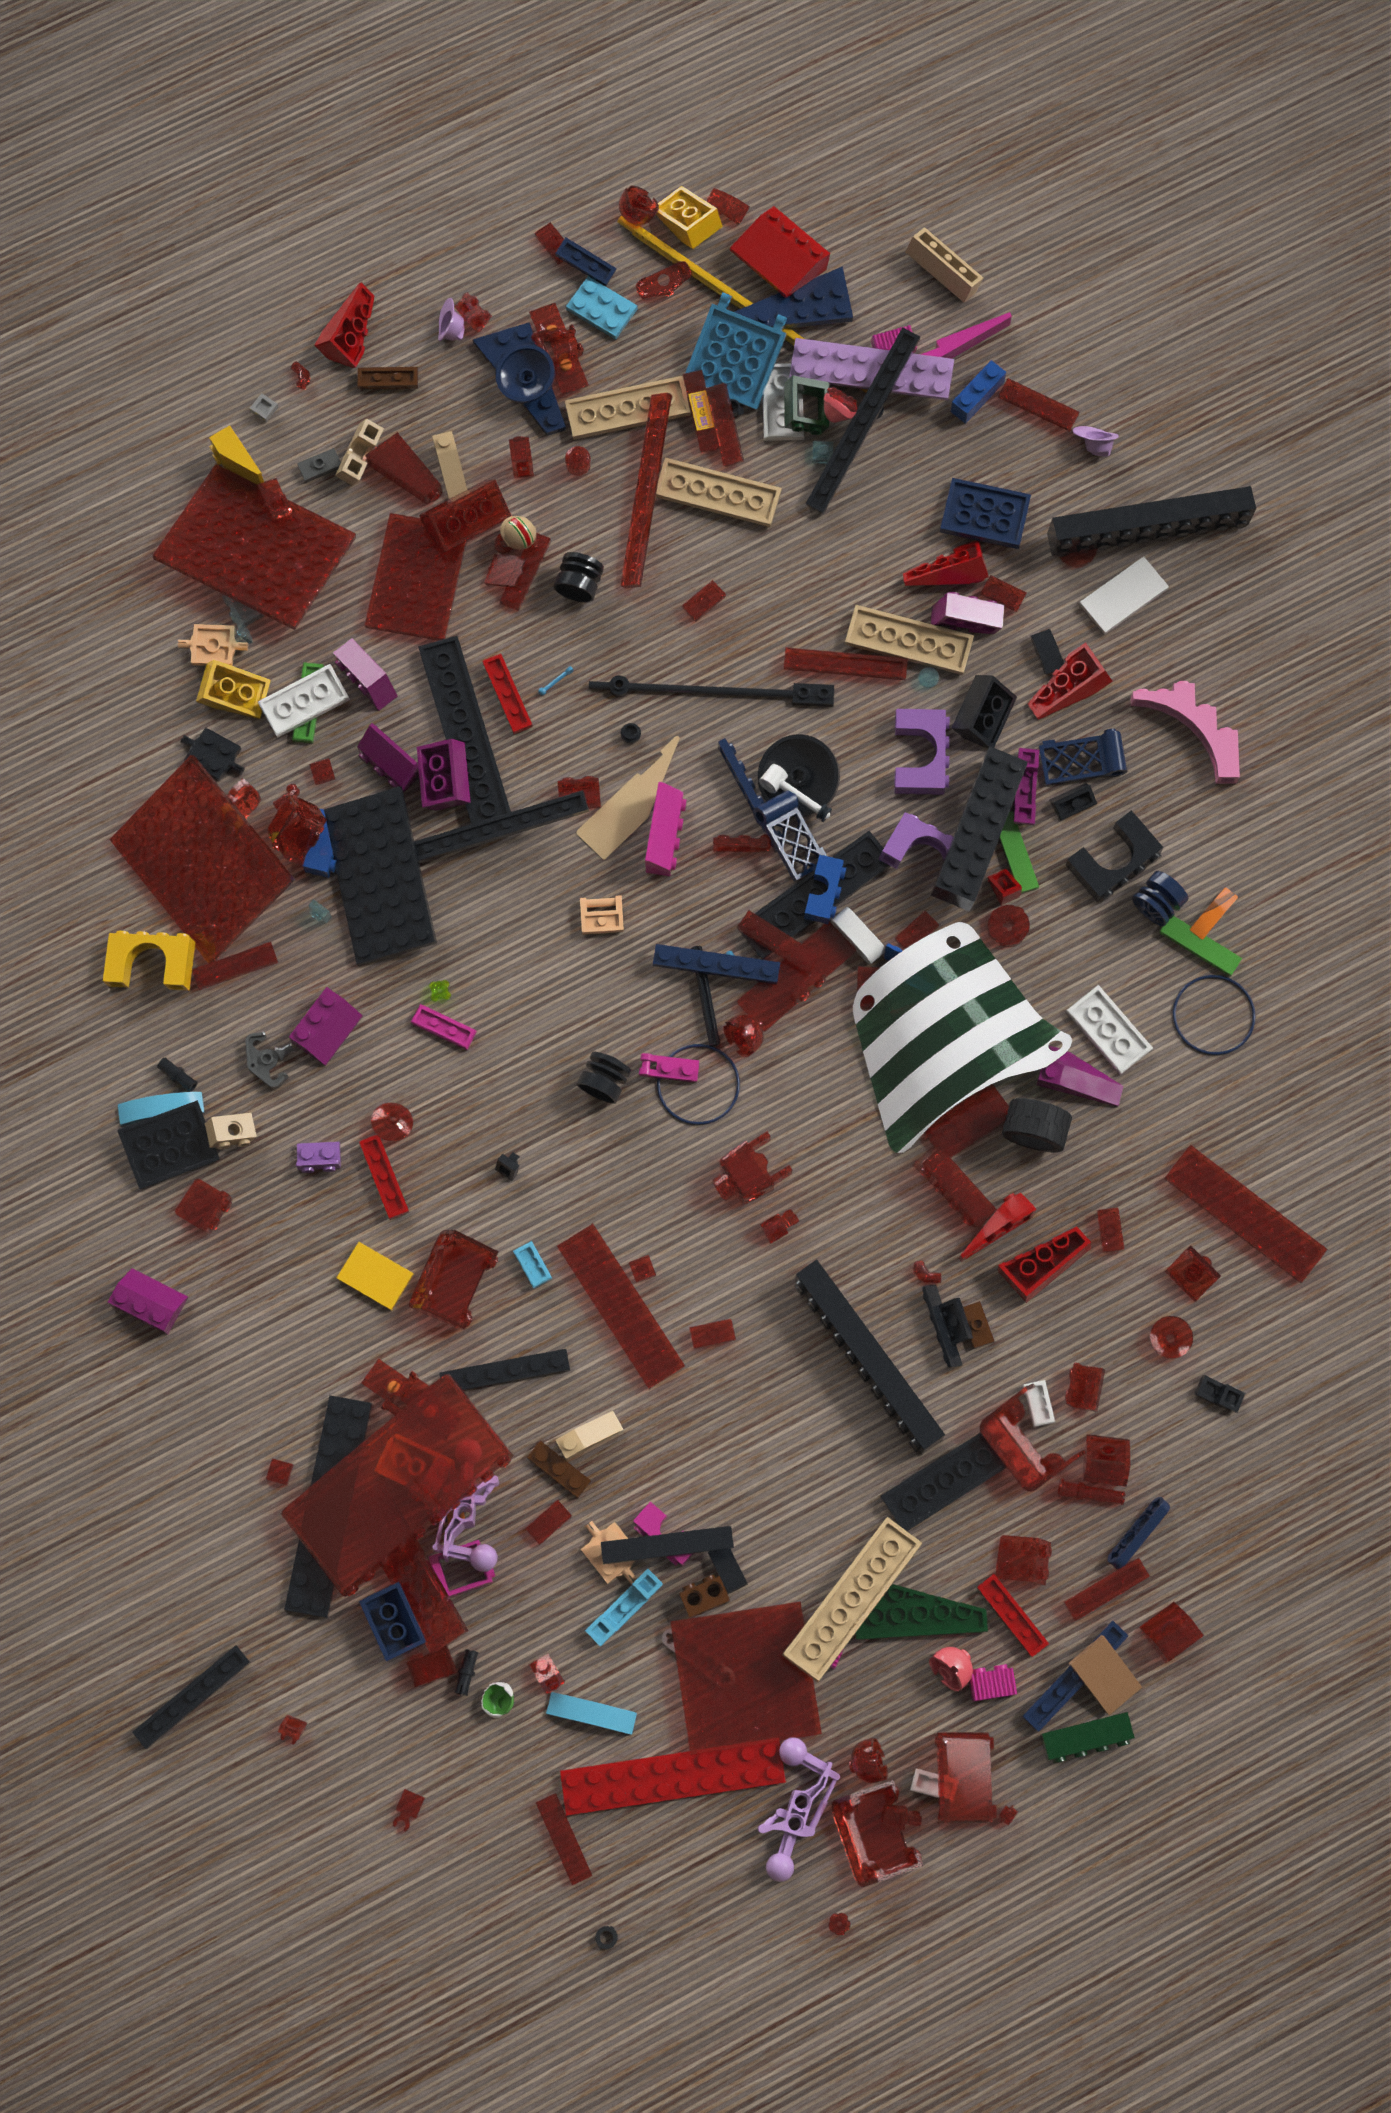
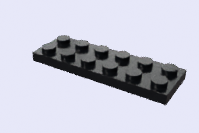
M988 1427L880 1497L897 1524L904 1530L909 1531L1011 1466L1013 1461L991 1427Z

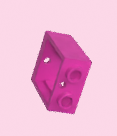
M479 1540L461 1546L474 1549L481 1543ZM443 1553L429 1556L443 1600L493 1584L492 1578L496 1577L492 1568L488 1572H484L486 1579L450 1591L440 1562L445 1560Z

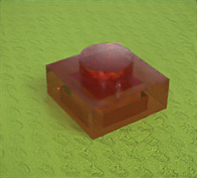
M329 758L309 764L316 785L335 780Z
M649 1255L629 1262L636 1283L656 1276Z
M272 1458L266 1480L288 1486L294 1465Z

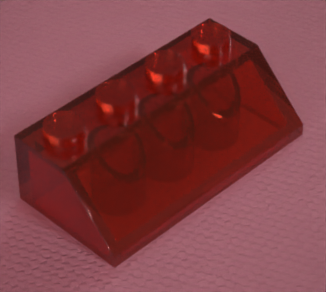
M493 479L485 480L420 514L419 517L427 534L443 552H446L511 517V513L496 480Z

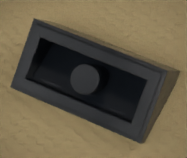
M1087 783L1050 799V803L1060 821L1097 804L1091 785Z

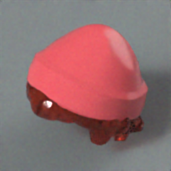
M835 387L827 389V393L823 398L824 412L827 419L833 423L852 419L858 409L856 406L857 400H853L851 396L847 397L845 393H842V391L837 390Z

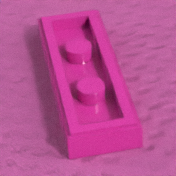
M422 1004L419 1005L411 1021V1024L465 1050H468L477 1033L476 1030Z

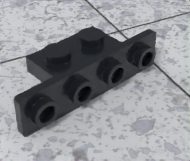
M925 1285L922 1287L923 1298L927 1303L930 1319L934 1324L937 1333L936 1337L943 1351L944 1361L948 1368L960 1367L963 1364L956 1345L973 1339L960 1298H954L942 1303L937 1286Z

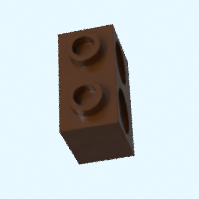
M713 1574L703 1578L702 1584L695 1586L692 1583L682 1588L683 1592L679 1593L689 1619L730 1602L720 1576L715 1578ZM715 1585L719 1587L720 1594L717 1597H711L708 1594L707 1590L710 1586ZM691 1594H696L700 1597L698 1605L692 1606L687 1602Z

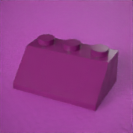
M371 723L357 746L358 756L364 763L372 764L374 766L373 770L380 777L385 776L392 788L400 786L404 793L419 778L418 764L376 725Z
M326 987L290 1034L289 1038L294 1045L326 1066L363 1015L344 998Z
M131 1268L118 1282L108 1303L112 1307L168 1335L188 1296Z

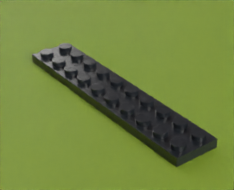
M458 636L418 646L446 740L454 739L465 743L471 802L465 805L471 824L511 812Z
M329 1395L284 1608L286 1611L324 1618L329 1616L372 1403Z

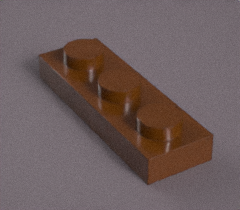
M418 367L358 368V389H418Z
M541 1440L527 1457V1459L577 1498L581 1496L592 1482Z

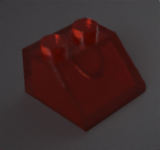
M1087 1434L1083 1463V1481L1127 1487L1131 1467L1130 1439Z
M1172 1602L1139 1627L1165 1663L1170 1662L1204 1636L1191 1617L1175 1602Z

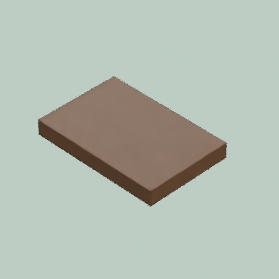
M1103 1635L1098 1637L1069 1662V1665L1107 1715H1111L1142 1688Z

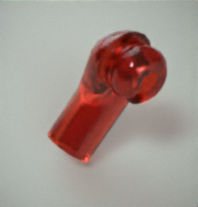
M295 361L291 365V370L298 374L297 387L304 390L310 384V372L299 362Z
M296 784L288 785L286 787L288 793L273 802L277 810H281L299 796L300 789L297 788Z
M921 1260L914 1262L913 1273L921 1282L941 1283V1273L929 1272L925 1263Z

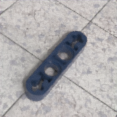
M1157 1497L1148 1505L1108 1555L1107 1561L1115 1569H1120L1127 1564L1168 1513L1170 1504L1162 1497Z

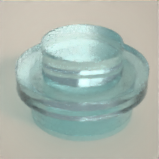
M924 668L919 673V683L926 688L934 687L939 681L938 672L933 668Z

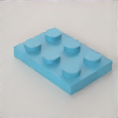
M588 276L567 304L566 310L616 340L638 310V306Z

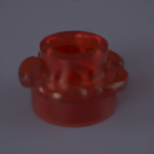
M1006 1805L999 1814V1817L1002 1818L1001 1824L1005 1823L1009 1826L1019 1812L1013 1808L1014 1805H1011L1010 1808Z
M834 1913L829 1918L830 1923L828 1927L836 1935H844L845 1931L850 1929V1921H848L846 1914Z

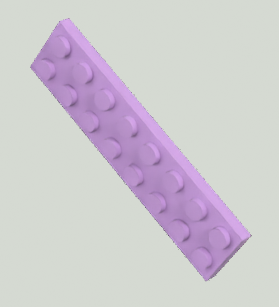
M795 338L789 378L794 375L829 382L830 385L868 390L890 350ZM912 353L891 393L948 400L954 359Z

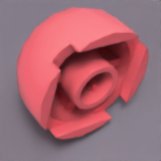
M956 1647L941 1648L929 1659V1665L933 1673L936 1675L939 1672L944 1678L941 1682L951 1690H962L972 1678L973 1666L970 1660L971 1657L963 1649L960 1650Z

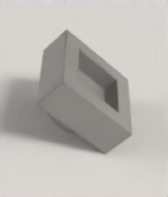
M261 393L250 407V411L267 422L279 407L276 402Z

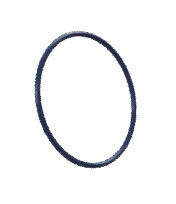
M1220 975L1198 977L1181 989L1174 1002L1173 1021L1179 1036L1188 1046L1201 1053L1222 1055L1235 1051L1249 1039L1254 1029L1256 1014L1253 1001L1248 992L1239 983L1230 978ZM1219 978L1229 981L1239 987L1250 1002L1252 1008L1251 1028L1245 1039L1232 1049L1210 1052L1197 1048L1183 1036L1178 1027L1176 1007L1179 998L1191 984L1199 980Z
M692 1044L679 1048L668 1057H673L680 1051L693 1047L709 1048L723 1055L732 1065L737 1079L736 1094L729 1108L720 1116L708 1121H689L677 1116L667 1107L660 1090L661 1078H657V1091L662 1105L673 1117L688 1124L704 1125L721 1119L732 1109L739 1095L740 1078L735 1064L723 1051L705 1044Z

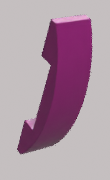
M1019 748L1018 758L1028 763L1014 798V824L1035 825L1039 750Z

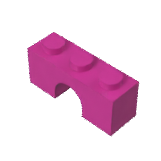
M650 1501L633 1520V1523L636 1525L634 1529L642 1537L645 1534L647 1536L660 1535V1527L667 1519V1516ZM694 1553L668 1556L666 1558L675 1566L678 1563L683 1566Z

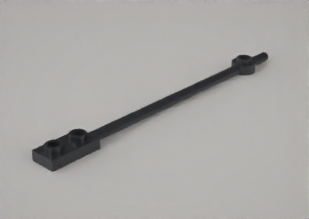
M621 675L613 677L610 682L589 681V689L610 690L611 694L615 697H624L629 691L793 698V705L834 706V685L794 683L793 690L629 683L628 679ZM617 683H622L623 686H622V687H617L616 684H617Z

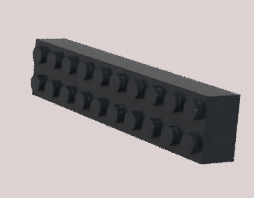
M1241 487L1052 517L1047 537L1051 555L1064 557L1075 552L1083 554L1094 549L1102 551L1113 546L1125 547L1131 543L1145 544L1150 540L1156 539L1157 541H1164L1169 537L1175 536L1183 538L1188 536V534L1194 533L1202 535L1213 530L1221 532L1232 527L1237 529L1244 528L1249 525L1255 513L1256 504L1252 487Z
M816 1259L799 1271L795 1277L796 1285L794 1287L801 1296L805 1295L807 1297V1305L813 1313L818 1312L821 1318L819 1320L826 1330H831L833 1333L832 1339L839 1348L842 1346L845 1349V1357L851 1365L855 1364L858 1367L859 1371L857 1373L863 1382H869L872 1388L870 1389L871 1393L877 1400H882L884 1403L883 1409L890 1418L893 1416L896 1419V1427L901 1434H907L910 1439L909 1445L916 1453L919 1451L923 1455L941 1442L945 1437L943 1430L819 1261Z

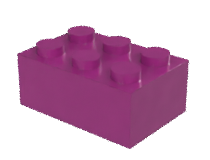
M448 739L416 747L422 807L437 811L471 803L465 743Z

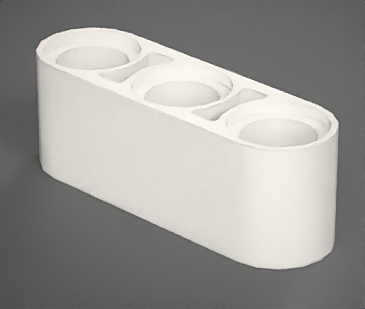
M844 908L834 919L830 920L834 928L868 964H872L885 953L884 945L850 908Z

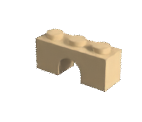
M368 419L361 422L335 476L352 486L360 481L368 464L365 461L371 450L376 446L384 428Z

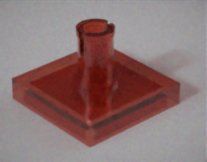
M1191 1245L1165 1271L1194 1302L1221 1277L1212 1267L1210 1258L1201 1256Z

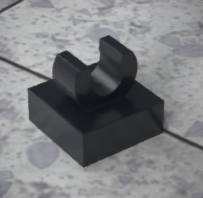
M514 1152L509 1157L502 1154L497 1160L495 1170L513 1181L520 1167L517 1161L520 1156Z

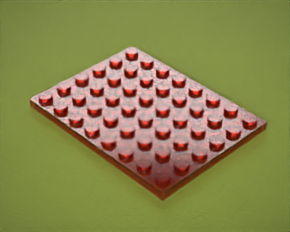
M215 464L154 552L153 559L295 630L356 539V533Z
M190 755L109 839L184 934H188L196 942L195 948L208 964H213L295 881L285 866L194 755Z

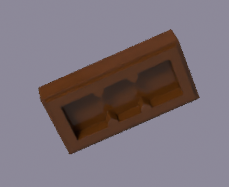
M981 1302L964 1306L963 1309L973 1339H970L973 1348L976 1349L994 1343L995 1341Z

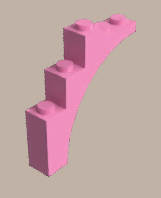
M1179 681L1174 683L1171 691L1168 689H1158L1157 691L1138 689L1133 691L1131 706L1147 707L1164 712L1178 719L1200 739L1212 762L1216 784H1237L1240 777L1238 730H1232V728L1228 727L1217 730L1216 707H1210L1209 704L1195 706V683Z

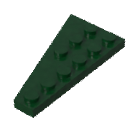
M892 1584L856 1632V1640L988 1632L987 1610Z

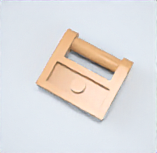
M622 895L603 899L586 900V898H580L582 935L624 932ZM616 906V910L587 912V908Z

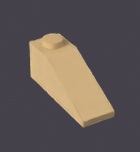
M452 431L432 436L449 500L468 495Z
M612 1411L556 1439V1443L568 1462L623 1431V1428Z

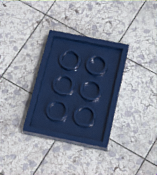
M952 478L940 533L1019 549L1031 494Z

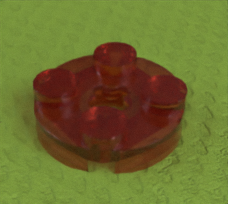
M1003 905L992 911L987 928L990 937L998 942L999 945L1014 947L1026 938L1030 929V922L1027 914L1021 907ZM1006 921H1010V923L1014 924V926L1011 928V931H1008L1006 927H1003V925L1006 924Z

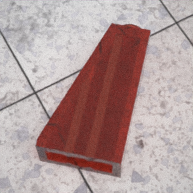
M398 432L365 455L366 461L371 468L425 504L438 500L443 493L439 481Z

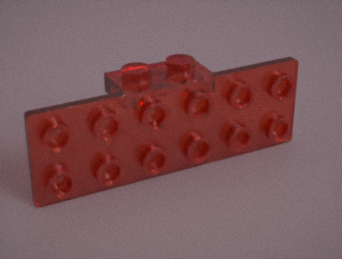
M831 922L824 924L780 963L777 985L758 982L737 1001V1004L763 1032H766L800 1001L804 1002L811 995L810 992L813 989L820 988L826 982V978L856 952V949Z

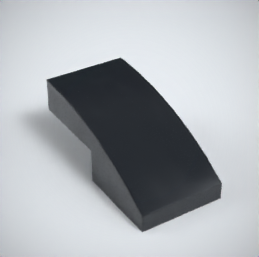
M1047 629L1030 635L1044 674L1052 673L1056 669L1059 670L1064 662L1051 630Z
M1202 1375L1194 1395L1224 1409L1238 1413L1246 1393L1228 1384H1222L1206 1375Z
M731 1549L708 1551V1555L728 1594L748 1585Z

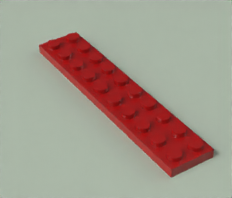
M779 1738L561 1770L560 1775L566 1816L786 1783L783 1761L779 1755L780 1740Z

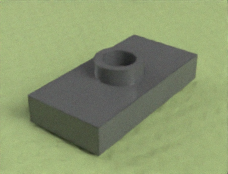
M334 448L297 463L305 483L338 470L341 464Z

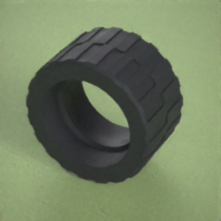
M1027 1098L1012 1099L1009 1104L1002 1135L1010 1142L1026 1148L1058 1153L1064 1150L1072 1115L1061 1107L1043 1101Z

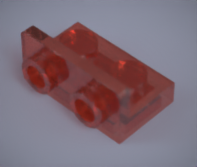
M585 776L582 779L566 777L557 781L559 797L583 790L588 808H601L599 778L594 776Z

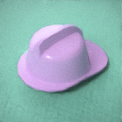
M448 298L440 312L438 340H462L465 331L464 318L454 311V302L452 298Z
M1079 426L1073 429L1075 435L1084 438L1087 451L1096 456H1110L1114 439L1119 437L1118 434L1105 432L1093 427Z

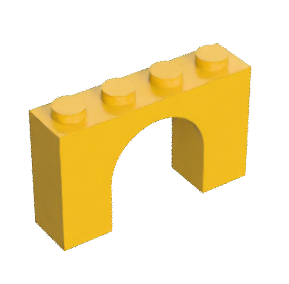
M126 931L109 933L103 982L109 987L129 988L131 969L135 958L145 950L159 949L164 952L166 957L163 984L169 990L189 991L196 942L188 934L178 933L177 936H169V934L163 932L149 935V933L141 931L136 932V934H129Z

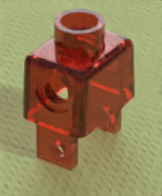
M287 795L283 803L279 805L277 813L267 828L272 847L280 851L284 859L302 866L307 852L319 840V835L324 830L326 818L317 805L295 795Z
M768 1131L749 1143L745 1140L719 1160V1169L722 1174L712 1179V1182L724 1201L736 1195L742 1204H748L773 1191L774 1185L792 1175L793 1170L788 1165L770 1176L767 1171L768 1160L765 1155L755 1152V1150L771 1141Z

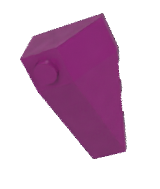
M1048 1045L1051 1051H1058L1060 1049ZM1069 1051L1047 1067L1041 1068L1036 1084L1040 1087L1116 1107L1119 1106L1123 1090L1121 1084Z

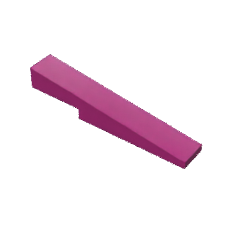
M1009 312L936 340L935 349L920 355L952 359L1010 326L1012 315Z

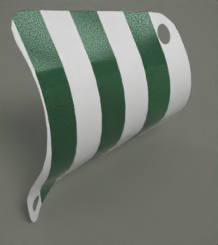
M957 922L936 931L896 955L861 986L853 1004L855 1024L888 1144L896 1153H904L911 1148L935 1121L969 1096L1004 1078L1047 1067L1063 1056L1072 1043L1070 1035L1048 1023L1032 1008L975 930L963 922ZM950 936L957 937L961 942L960 947L957 949L950 948L946 943L947 938ZM866 995H872L875 999L874 1006L869 1011H863L860 1008V1002ZM1052 1041L1062 1042L1063 1045L1058 1051H1051L1048 1048L1049 1043Z

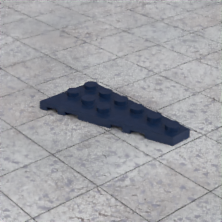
M843 266L814 278L787 298L778 293L735 311L737 314L772 328L779 314L787 318L783 329L853 321Z
M529 322L472 339L473 344L482 352L484 358L490 362L495 370L503 355L512 348L527 344L537 346ZM528 377L526 381H530L532 377ZM552 386L540 399L529 403H521L547 436L566 430Z

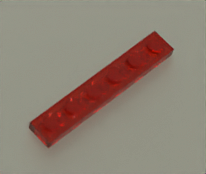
M786 647L784 670L906 681L908 659Z

